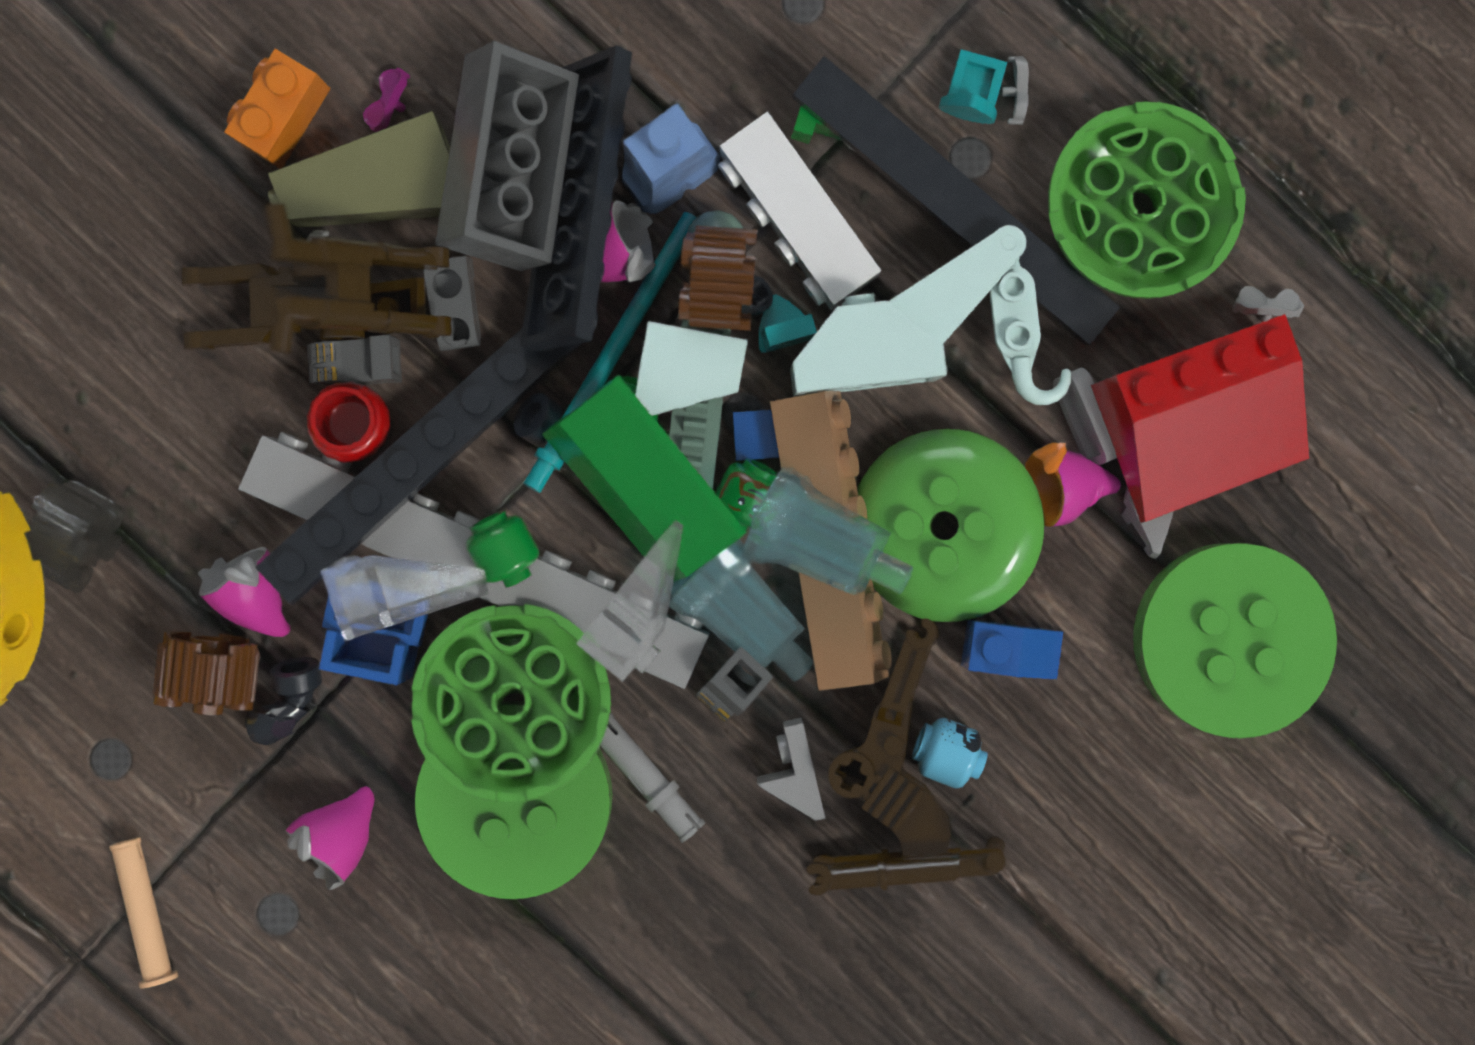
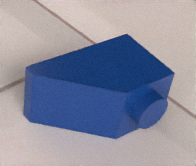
M970 619L967 620L961 666L969 671L1005 676L1057 679L1063 632Z

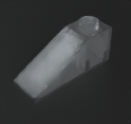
M677 520L664 532L576 643L622 681L626 679L634 668L643 673L661 651L654 643L665 628L684 528Z
M369 555L363 558L348 556L333 563L332 568L321 571L338 626L345 641L489 594L484 571L481 568Z

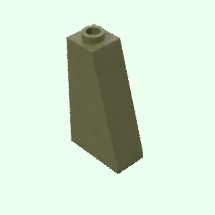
M431 111L269 173L268 175L274 189L268 191V197L271 204H285L289 222L298 228L440 217L450 144L442 123L434 112Z

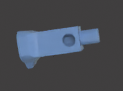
M677 103L623 141L625 162L622 170V183L642 211L658 213L681 199L686 190L695 189L714 175L719 167L720 156L696 123L690 122Z

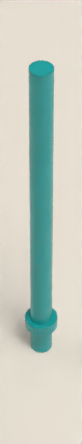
M683 212L654 261L655 267L644 278L563 417L573 412L599 388L604 386L682 254L683 240L686 237L690 224L696 219L694 215ZM547 442L544 449L541 447L537 449L534 454L537 461L523 483L537 493H541L554 469L559 471L564 463L549 442Z

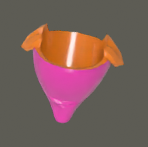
M1050 443L1034 451L1025 462V468L1038 489L1044 513V526L1047 527L1062 526L1073 522L1100 498L1115 494L1121 488V482L1115 475L1085 456L1068 451L1066 443Z

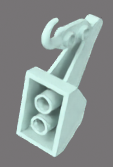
M1011 225L999 228L996 232L890 301L875 302L874 294L846 297L842 306H837L793 362L790 368L793 397L822 391L848 392L939 380L947 375L943 343L990 292L995 343L1012 372V380L1017 392L1026 401L1035 405H1049L1059 401L1067 393L1071 384V371L1069 369L1062 370L1059 383L1051 390H1040L1034 385L1031 369L1040 343V327L1034 280L1031 274L1019 264V258L1026 248L1024 233L1019 228Z

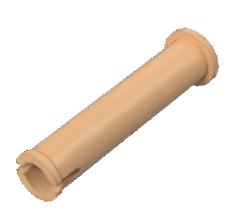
M141 837L109 845V849L112 852L143 980L138 984L139 988L142 989L171 981L178 977V972L171 969L141 846Z

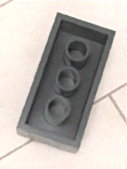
M496 41L465 55L435 245L518 271L551 263L579 74Z

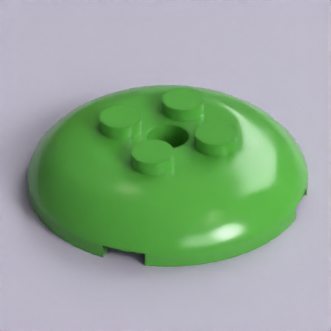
M1135 102L1133 105L1119 107L1097 115L1081 127L1069 140L1060 153L1051 175L1048 190L1049 219L1053 234L1062 253L1069 263L1087 280L1108 292L1125 297L1142 299L1160 298L1182 292L1198 284L1212 274L1227 258L1234 247L1243 224L1246 199L1245 187L1242 188L1239 173L1234 162L1236 157L1222 135L1206 120L1172 104ZM1141 192L1150 197L1153 205L1151 214L1137 213L1138 210L1133 204V193Z
M934 429L911 435L882 453L869 467L857 488L858 496L863 497L867 508V522L865 525H861L863 543L871 545L875 557V570L873 573H870L873 587L887 602L907 614L938 622H958L983 616L1011 599L1026 583L1037 564L1044 538V513L1038 489L1026 468L1010 451L983 435L960 429ZM943 511L955 515L959 524L958 532L949 540L937 537L932 527L935 516Z
M524 604V606L510 605L500 607L493 605L476 610L458 619L447 627L430 645L417 668L412 685L413 720L411 722L413 732L428 763L444 780L460 791L479 799L498 803H516L538 799L557 791L571 782L585 769L598 751L605 736L610 717V684L603 661L595 646L571 621L553 611L535 605ZM512 693L524 695L525 705L522 713L514 716L502 714L501 703L507 695Z

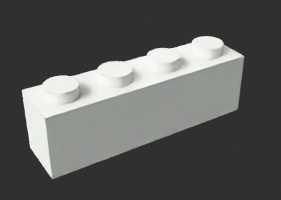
M768 111L720 145V156L723 161L718 166L733 188L740 184L751 198L746 203V206L761 227L769 223L779 237V240L774 242L775 247L790 267L797 263L807 276V279L802 284L818 306L825 302L832 311L843 303L846 297L853 296L878 278L881 269Z

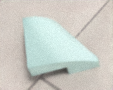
M648 321L635 396L653 416L677 408L689 407L709 399L738 393L747 340Z

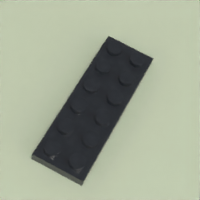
M618 45L562 67L579 74L552 260L550 264L531 268L520 347L541 351L592 341V334L597 325L598 314L596 306L599 285L605 271L603 257L606 235L611 227L610 207L613 187L618 178V168L616 165L619 144L625 129L623 115L626 94L631 85L630 66L632 52Z

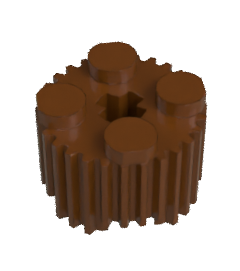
M696 225L695 233L687 232V236L683 240L682 269H691L690 282H684L683 289L680 291L679 319L689 320V325L692 327L750 331L751 314H742V305H751L756 256L746 255V245H756L757 229Z
M191 631L164 632L163 643L160 642L158 644L153 688L154 705L180 707L183 706V703L188 702L193 704L192 712L201 715H222L224 707L232 710L253 709L260 652L257 650L256 644L250 643V637L219 633V636H191Z

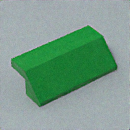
M620 376L599 388L573 412L554 423L542 434L666 584L688 577L739 540L747 532Z

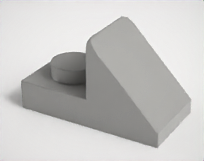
M802 718L784 721L785 734L776 736L782 763H792L793 768L757 777V785L812 819H825Z

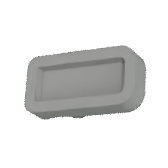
M1078 368L1071 371V384L1067 393L1058 402L1081 455L1101 465L1117 457L1091 385L1094 384L1093 379L1086 369ZM1061 376L1054 379L1053 388L1057 386Z

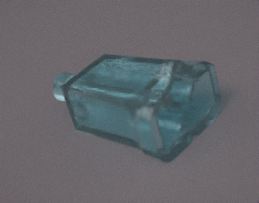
M782 467L765 498L756 509L752 517L751 529L742 558L759 564H781L852 595L865 591L870 579L901 594L914 568L883 552L891 532L823 495L813 486L809 477L793 467Z
M740 539L688 577L674 581L662 595L665 604L678 614L692 617L703 623L733 651L736 652L742 647L764 668L773 661L792 681H796L804 676L813 665L814 661L793 641L805 628L754 571L749 561L748 550Z

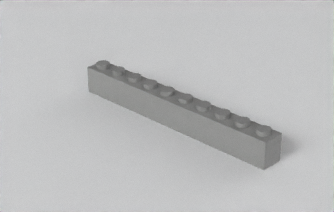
M281 432L278 439L268 436L261 437L238 489L308 520L358 475L349 471L352 463H341L329 459L325 455L321 459L305 451L308 446L307 442ZM421 493L413 496L362 543V545L498 606H524V604L553 611L576 625L589 638L596 650L685 689L710 633L701 629L704 623L702 619L679 609L675 617L657 609L660 603L659 600L637 590H633L631 597L613 589L616 583L615 580L592 570H589L587 577L569 570L572 561L545 550L543 557L538 556L537 560L529 566L532 575L524 581L505 588L502 581L496 583L484 582L480 578L465 548L467 539L472 535L469 528L480 520L460 511H457L454 518L437 510L440 502Z

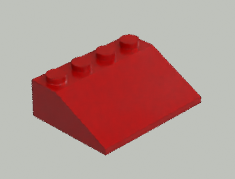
M1286 314L1091 385L1141 523L1309 459L1303 363Z

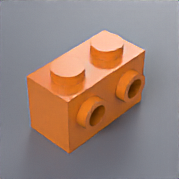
M274 49L270 57L262 59L255 68L252 76L253 85L244 100H238L230 109L227 116L228 126L224 133L241 146L282 169L331 88L318 74L279 50Z

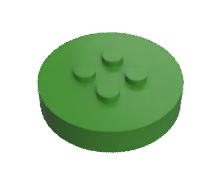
M1221 543L1203 546L1185 553L1169 563L1154 578L1145 591L1138 607L1134 623L1133 643L1136 663L1146 687L1157 702L1171 715L1188 725L1216 736L1251 738L1266 735L1288 726L1300 718L1316 702L1325 689L1334 666L1337 634L1334 615L1328 599L1317 581L1299 563L1267 547L1253 544Z
M525 701L502 702V714L514 716L522 713ZM599 748L585 769L571 782L557 791L526 802L498 803L473 797L455 788L444 780L425 758L418 776L415 794L418 828L435 862L445 873L464 887L474 892L500 899H524L548 893L574 878L591 860L603 839L612 809V782L606 760Z

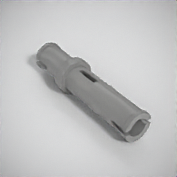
M610 713L607 730L600 745L601 748L648 801L645 804L646 808L650 812L655 810L679 837L680 842H685L698 831L697 829L705 824V821L696 814L677 792L680 786L674 780L669 782L643 750L617 722L614 715Z

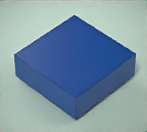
M772 411L733 412L736 461H743L746 458L753 460L779 458Z

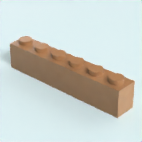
M822 391L771 401L770 405L818 689L821 691L875 684L889 677L888 669L891 667L892 659L887 641L882 640L879 622L883 619L882 599L878 592H874L870 574L875 570L874 552L870 544L863 543L861 525H865L867 522V508L863 497L858 496L855 476L859 474V461L856 451L850 447L847 428L851 425L848 403L845 399H842L841 391Z

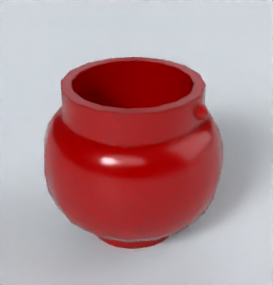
M354 381L336 382L322 389L312 400L306 416L307 431L314 446L327 458L341 463L361 462L375 455L386 443L390 431L389 410L383 398L370 386Z

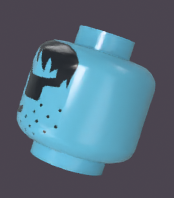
M940 718L932 725L924 724L916 740L912 759L918 761V771L922 776L952 788H960L967 783L970 777L974 779L980 777L985 767L988 753L981 750V735L977 730L947 718Z

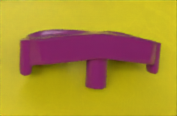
M401 68L389 69L381 73L379 85L382 96L378 101L365 108L363 113L364 121L374 132L387 128L394 109L402 113L406 108L405 104L398 100L407 85V79L410 78V75Z

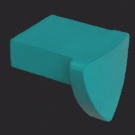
M961 49L948 94L941 97L939 109L963 120L982 124L995 123L997 116L995 105L1007 62Z
M777 294L773 295L772 305L763 312L758 330L759 351L767 353L811 340L817 333L812 314L804 315L788 300Z

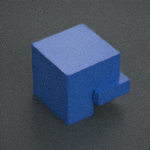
M337 578L332 579L322 624L323 628L330 630L326 632L319 670L393 685H399L411 679L418 647L422 646L431 597Z

